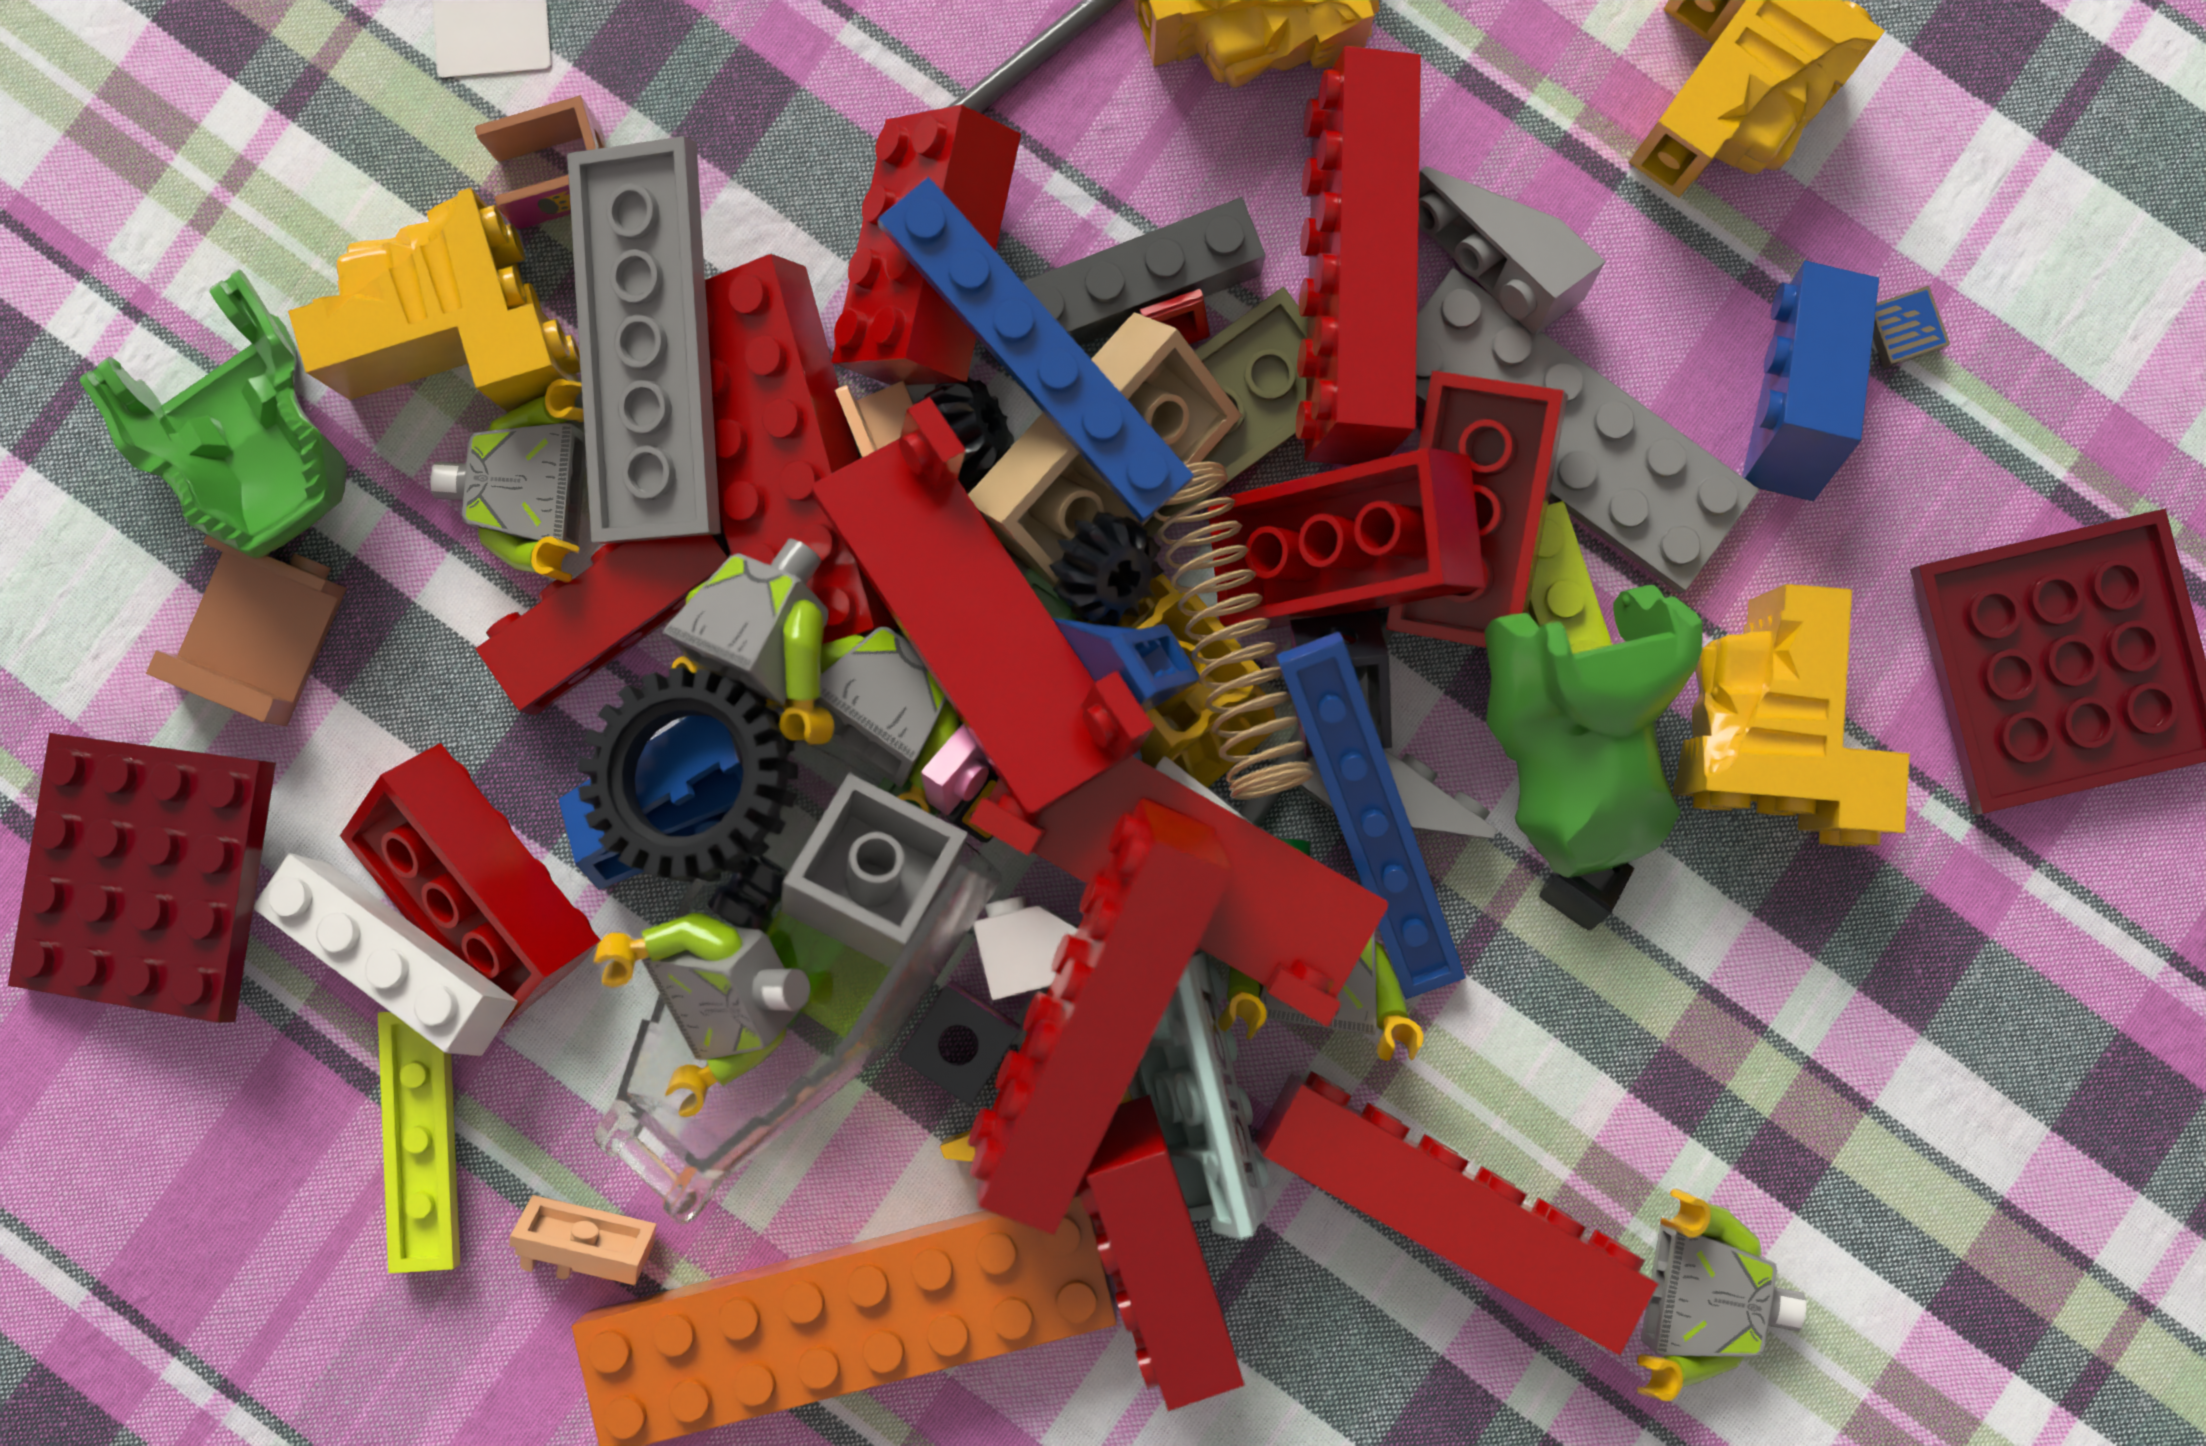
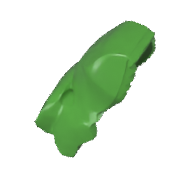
M238 269L231 273V277L227 280H221L210 287L209 292L231 323L252 343L250 346L163 405L143 380L135 381L121 366L120 362L110 356L100 362L95 370H88L83 374L79 381L102 414L117 450L133 467L160 476L172 487L182 506L183 517L190 526L251 558L259 559L301 534L342 501L346 485L347 464L342 454L317 429L301 409L294 387V373L297 364L296 347L286 326L278 316L268 312L247 276L242 270Z
M1654 585L1622 591L1613 602L1615 623L1620 636L1626 642L1573 654L1566 629L1560 622L1543 624L1539 628L1528 613L1496 618L1490 622L1485 630V642L1492 676L1486 722L1491 732L1502 745L1506 756L1517 762L1520 794L1515 822L1518 828L1528 837L1534 848L1549 862L1551 869L1564 877L1570 878L1605 871L1656 850L1668 837L1681 813L1662 770L1657 741L1656 719L1677 698L1697 668L1702 653L1703 622L1692 609L1676 597L1664 598L1660 590Z

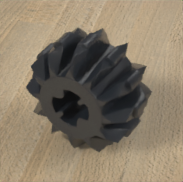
M968 376L967 383H940L935 386L934 390L925 394L923 399L916 402L917 404L930 397L965 448V456L957 478L964 489L973 485L976 486L1014 443V436L1008 430L1006 423L1008 417L999 408L998 398L990 396L987 386L981 380L974 381Z
M1097 511L1092 522L1075 520V536L1071 540H1057L1064 553L1061 559L1049 565L1054 575L1059 578L1052 590L1058 595L1060 600L1067 603L1073 614L1085 621L1091 620L1094 623L1099 621L1104 625L1117 626L1123 614L1125 616L1139 617V601L1143 597H1156L1150 587L1152 579L1164 573L1158 562L1154 560L1161 547L1155 542L1154 538L1147 535V530L1142 528L1143 525L1128 516L1123 518L1115 516L1110 512L1103 513Z

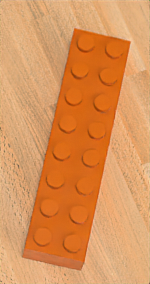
M1077 1189L1055 1235L988 1210H982L589 1310L573 1323L571 1327L599 1446H645L1117 1325V1309L1109 1276L1105 1271L1096 1243L1095 1235H1097L1091 1215H1086Z

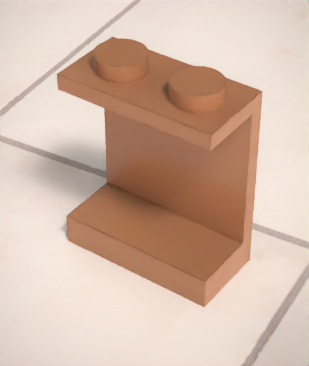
M206 535L203 544L222 551L217 566L178 655L156 650L146 674L261 722L287 727L347 588L326 580L331 570L330 567L296 553L293 554L289 564L270 557L269 553L256 559Z

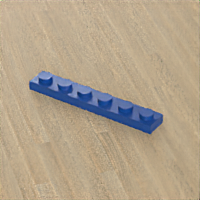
M929 176L878 218L879 228L1141 523H1144L1192 481L1194 474Z
M1340 631L1277 654L1279 666L1364 888L1385 899L1388 903V908L1379 922L1378 928L1405 999L1466 979Z

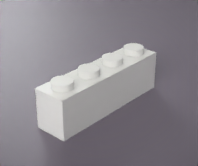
M288 853L254 904L253 909L445 1053L482 1056L518 1003L512 996L330 863Z

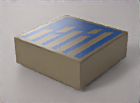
M1929 286L1876 304L1873 341L1883 369L1942 350L1950 345Z

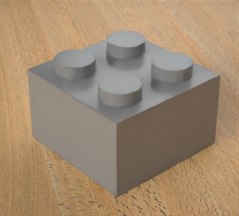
M848 773L783 882L781 912L899 972L960 864L968 833Z

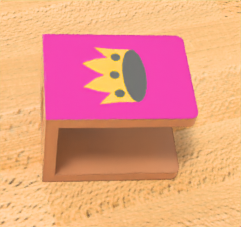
M581 95L474 127L478 140L496 161H505L583 138L586 150L606 148L600 123ZM569 174L494 197L496 206L516 229H523L571 215Z

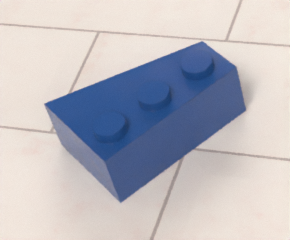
M1804 260L1790 284L1782 282L1778 287L1771 308V320L1776 321V326L1765 356V375L1742 474L1744 479L1758 489L1814 502L1861 442L1879 277Z
M688 716L645 745L638 760L635 774L636 797L643 814L655 828L670 837H689L707 831L725 817L732 809L740 793L744 774L742 753L736 738L725 724L710 716ZM590 779L579 786L590 785ZM578 787L558 799L574 862L598 890L644 872L643 870L631 868L619 861L620 854L607 851L598 841L604 833L589 827L584 815L594 811L592 804L580 801Z

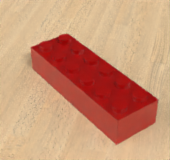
M1344 46L1332 70H1324L1318 96L1316 99L1309 98L1306 104L1303 133L1304 137L1312 138V158L1308 157L1304 165L1302 194L1303 196L1311 197L1310 217L1305 218L1302 226L1300 251L1302 256L1309 257V278H1304L1301 284L1299 314L1301 317H1308L1307 339H1302L1297 358L1298 376L1306 378V400H1301L1298 406L1297 439L1305 440L1304 461L1357 465L1386 458L1415 430L1421 54Z
M770 253L706 279L719 513L731 556L739 553L770 565L790 538L800 541L811 548L821 558V564L811 576L806 586L828 609V620L823 628L822 644L853 635L867 637L878 627H888L895 633L902 631L811 493L812 486L816 481L857 461L859 456L851 428L835 392V389L840 387L834 366L831 363V355L806 266Z
M1142 797L1132 816L1124 813L1119 818L1109 841L1108 851L1113 853L1107 869L1103 876L1094 874L1088 882L1079 909L1081 913H1084V917L1074 936L1066 933L1061 939L1051 965V971L1056 973L1050 988L1046 995L1038 992L1031 1001L1023 1024V1030L1028 1032L1018 1053L1010 1050L1005 1056L996 1079V1088L1000 1092L991 1110L983 1107L979 1111L969 1135L968 1145L975 1149L970 1176L976 1178L978 1207L1051 1235H1055L1233 874L1215 828Z
M1310 1071L1306 1081L1292 1073L1290 1074L1254 1140L1264 1157L1619 1356L1622 1354L1658 1286V1283L1640 1271L1645 1259L1596 1229L1590 1239L1585 1238L1582 1235L1586 1226L1539 1197L1533 1207L1526 1205L1523 1202L1528 1195L1527 1193L1515 1187L1514 1183L1484 1166H1480L1476 1176L1467 1172L1465 1168L1469 1161L1436 1139L1426 1134L1423 1135L1419 1144L1408 1139L1406 1136L1410 1128L1401 1123V1120L1377 1106L1367 1102L1362 1112L1349 1106L1348 1102L1352 1095L1345 1092L1344 1088L1316 1072Z

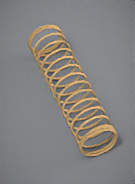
M1199 462L1186 465L1194 476H1204L1192 479L1183 489L1202 482L1205 483L1186 490L1182 489L1164 505L1192 501L1218 490L1229 479L1228 474L1225 472L1226 468L1215 462ZM1222 497L1197 503L1177 512L1171 517L1160 515L1157 511L1153 516L1158 520L1164 521V524L1158 530L1157 537L1162 542L1172 545L1167 550L1164 561L1169 566L1179 569L1172 577L1171 585L1176 590L1186 593L1180 599L1177 609L1185 615L1193 616L1187 623L1184 633L1192 639L1201 641L1193 649L1191 658L1198 663L1208 665L1199 675L1198 682L1207 688L1216 689L1208 696L1205 707L1213 712L1225 713L1215 721L1212 731L1221 737L1232 738L1222 746L1219 756L1226 761L1241 762L1227 774L1226 781L1231 784L1228 790L1232 791L1231 797L1237 800L1263 797L1293 788L1308 781L1314 772L1310 770L1312 765L1306 762H1292L1252 772L1237 780L1232 779V776L1238 771L1255 762L1300 751L1306 744L1300 741L1248 756L1225 754L1226 750L1245 738L1286 729L1295 725L1299 719L1292 716L1285 717L1246 731L1227 732L1218 729L1219 725L1238 713L1278 705L1291 697L1288 692H1279L1254 699L1237 707H1217L1211 705V702L1217 696L1229 689L1260 684L1282 675L1280 667H1273L1244 675L1228 683H1211L1204 680L1210 671L1220 665L1253 660L1272 653L1277 647L1276 644L1269 642L1246 647L1220 659H1205L1198 656V652L1212 641L1246 636L1265 629L1270 623L1265 618H1257L1234 624L1211 635H1198L1191 632V627L1204 617L1240 612L1258 605L1263 599V596L1259 594H1247L1220 602L1204 611H1191L1184 608V603L1196 593L1217 592L1234 588L1251 581L1256 575V572L1246 569L1214 577L1196 587H1184L1177 583L1178 578L1188 570L1225 565L1241 559L1248 553L1249 548L1237 545L1206 553L1187 564L1176 563L1170 559L1171 554L1180 546L1204 545L1223 540L1239 532L1243 525L1236 521H1228L1199 529L1180 540H1171L1164 536V530L1172 523L1200 521L1215 517L1232 509L1236 501L1229 497ZM1227 504L1207 513L1185 516L1208 506ZM1233 528L1229 531H1226L1215 536L1206 537L1202 539H1195L1201 535L1216 530ZM1239 552L1235 555L1211 562H1204L1206 560L1218 557L1220 555ZM1245 576V577H1243V578H1241V579H1238V580H1235V581H1232V582H1228V583H1224V584L1212 586V585H1214V584H1217V583H1220V582H1223V581H1226V580H1229V579H1232V578H1237V577ZM1249 601V602H1247V603H1244V604H1241V605H1238V606L1225 608V607H1228V606H1231V605H1234V604H1237V603Z

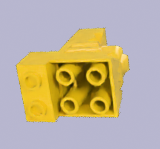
M1134 0V12L1154 67L1174 60L1180 62L1199 53L1213 78L1219 83L1227 82L1230 87L1235 89L1249 83L1273 68L1286 71L1311 60L1313 69L1332 67L1335 65L1344 46L1365 48L1368 37L1372 35L1371 26L1374 16L1379 12V0Z
M1669 0L1663 10L1713 46L1628 163L1678 198L1700 176L1714 157L1749 174H1758L1764 168L1773 171L1780 170L1794 153L1803 129L1817 116L1840 87H1843L1885 30L1872 22L1871 16L1863 7L1850 1Z
M472 188L458 191L457 196L426 212L429 222L403 227L394 238L349 243L347 253L339 256L336 263L339 295L316 298L312 300L313 303L288 310L305 372L349 400L469 364L476 389L507 413L530 400L545 395L549 385L557 379L579 382L576 373L581 372L580 352L576 339L572 334L565 336L557 319L550 320L542 312L538 296L532 284H523L517 263L524 261L526 257L515 226L512 223L505 225L497 206H488Z
M1784 584L1748 601L1747 624H1744L1742 634L1723 636L1709 642L1702 648V653L1695 670L1699 697L1692 707L1693 738L1683 741L1673 795L1692 796V808L1719 811H1732V808L1750 809L1751 801L1757 802L1756 813L1780 816H1796V814H1799L1798 830L1819 832V844L1851 847H1859V845L1881 846V834L1905 833L1910 753L1843 748L1852 589Z

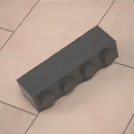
M1240 197L1023 281V283L1074 341L1081 346L1116 332L1134 312L1139 314V310L1198 289H1201L1203 297H1207L1259 277L1262 273L1266 254L1243 197Z

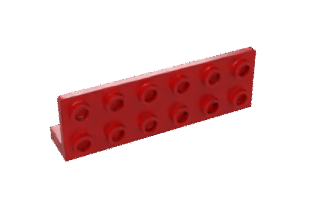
M928 397L907 408L899 439L816 481L812 486L811 493L1022 812L1026 816H1032L1137 753L1154 728V725L1117 671L1110 673L1097 682L1089 674L957 478L966 450L931 398Z
M1134 756L1128 757L1032 816H1026L1000 778L989 797L981 799L969 820L970 823L1026 855L1034 853L1087 884L1094 874L1104 875L1113 856V853L1108 851L1112 832L1119 818L1124 813L1132 816L1141 797L1215 828L1233 874L1197 947L1265 985L1267 993L1326 1027L1330 1025L1342 1004L1338 994L1388 908L1387 901Z

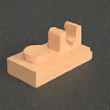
M532 1195L510 1235L509 1246L515 1247V1255L521 1256L520 1267L524 1271L532 1272L539 1260L556 1264L558 1266L556 1271L558 1279L566 1280L571 1272L575 1271L607 1280L636 1285L655 1243L657 1223Z

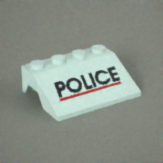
M1197 951L1193 953L1137 1070L1144 1096L1149 1094L1151 1096L1192 1221L1211 1218L1210 1223L1213 1233L1242 1239L1254 1235L1268 1207L1263 1190L1268 1186V1173L1262 1156L1257 1150L1253 1149L1248 1125H1251L1253 1120L1252 1107L1245 1090L1238 1087L1232 1064L1237 1059V1047L1233 1033L1230 1028L1227 1032H1224L1218 1027L1217 1020L1220 1016L1217 999L1222 994L1220 977L1214 964L1210 961L1207 962L1205 951Z

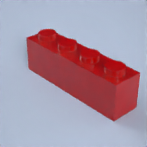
M715 534L605 544L591 556L590 560L593 565L574 579L572 578L570 582L555 580L546 586L538 595L541 600L539 604L522 616L519 612H514L495 622L486 632L489 639L475 648V650L518 711L536 716L675 617L685 606L689 592L708 581L730 557V554Z

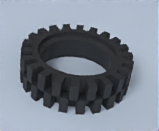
M684 667L669 668V677L656 672L642 676L645 687L638 689L628 684L617 692L624 703L619 708L605 704L597 716L607 722L606 727L602 733L589 728L584 743L596 747L593 759L580 757L578 772L590 775V785L578 786L580 801L592 804L594 811L584 815L591 829L604 833L598 841L607 851L620 854L619 861L631 868L643 870V873L694 883V879L707 882L722 879L721 872L723 871L736 874L748 867L744 860L747 856L753 855L761 858L771 848L764 841L769 832L780 835L787 822L779 819L778 816L782 806L793 808L796 798L795 793L787 791L788 779H798V765L788 761L787 753L795 751L793 741L787 739L782 734L779 727L781 717L776 711L765 706L767 704L766 700L725 676L722 677L712 671L699 668L694 673ZM687 716H710L725 724L736 738L742 753L744 774L740 793L732 809L719 823L707 831L689 837L667 836L650 823L639 805L635 787L638 760L648 741L658 730L670 722Z

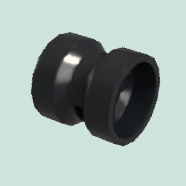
M749 855L744 859L748 867L736 874L734 873L728 884L718 886L707 902V905L717 915L735 927L760 930L766 934L774 922L772 911L777 903L782 901L783 882L789 872L765 856L759 858Z

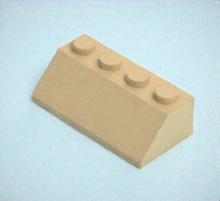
M1134 312L1091 359L1185 465L1201 462L1242 416L1180 332L1174 327ZM1044 413L1034 421L968 494L998 540L1053 588L1059 578L1054 575L1049 565L1061 559L1064 553L1057 540H1071L1075 536V520L1092 522L1097 511L1103 513L1110 512L1115 516L1123 518L1128 516L1141 523ZM1149 517L1144 523H1141V524L1144 526L1145 523H1146L1151 517Z

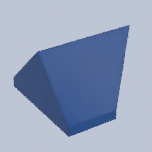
M1052 618L1094 681L1097 682L1110 673L1117 671L1144 712L1151 710L1198 682L1199 673L1167 624L1136 629Z

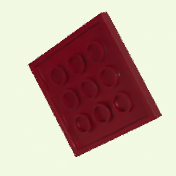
M2166 508L1927 563L1910 569L1973 815L1985 814L2206 762V658Z
M49 733L8 986L215 1023L236 1022L276 762Z

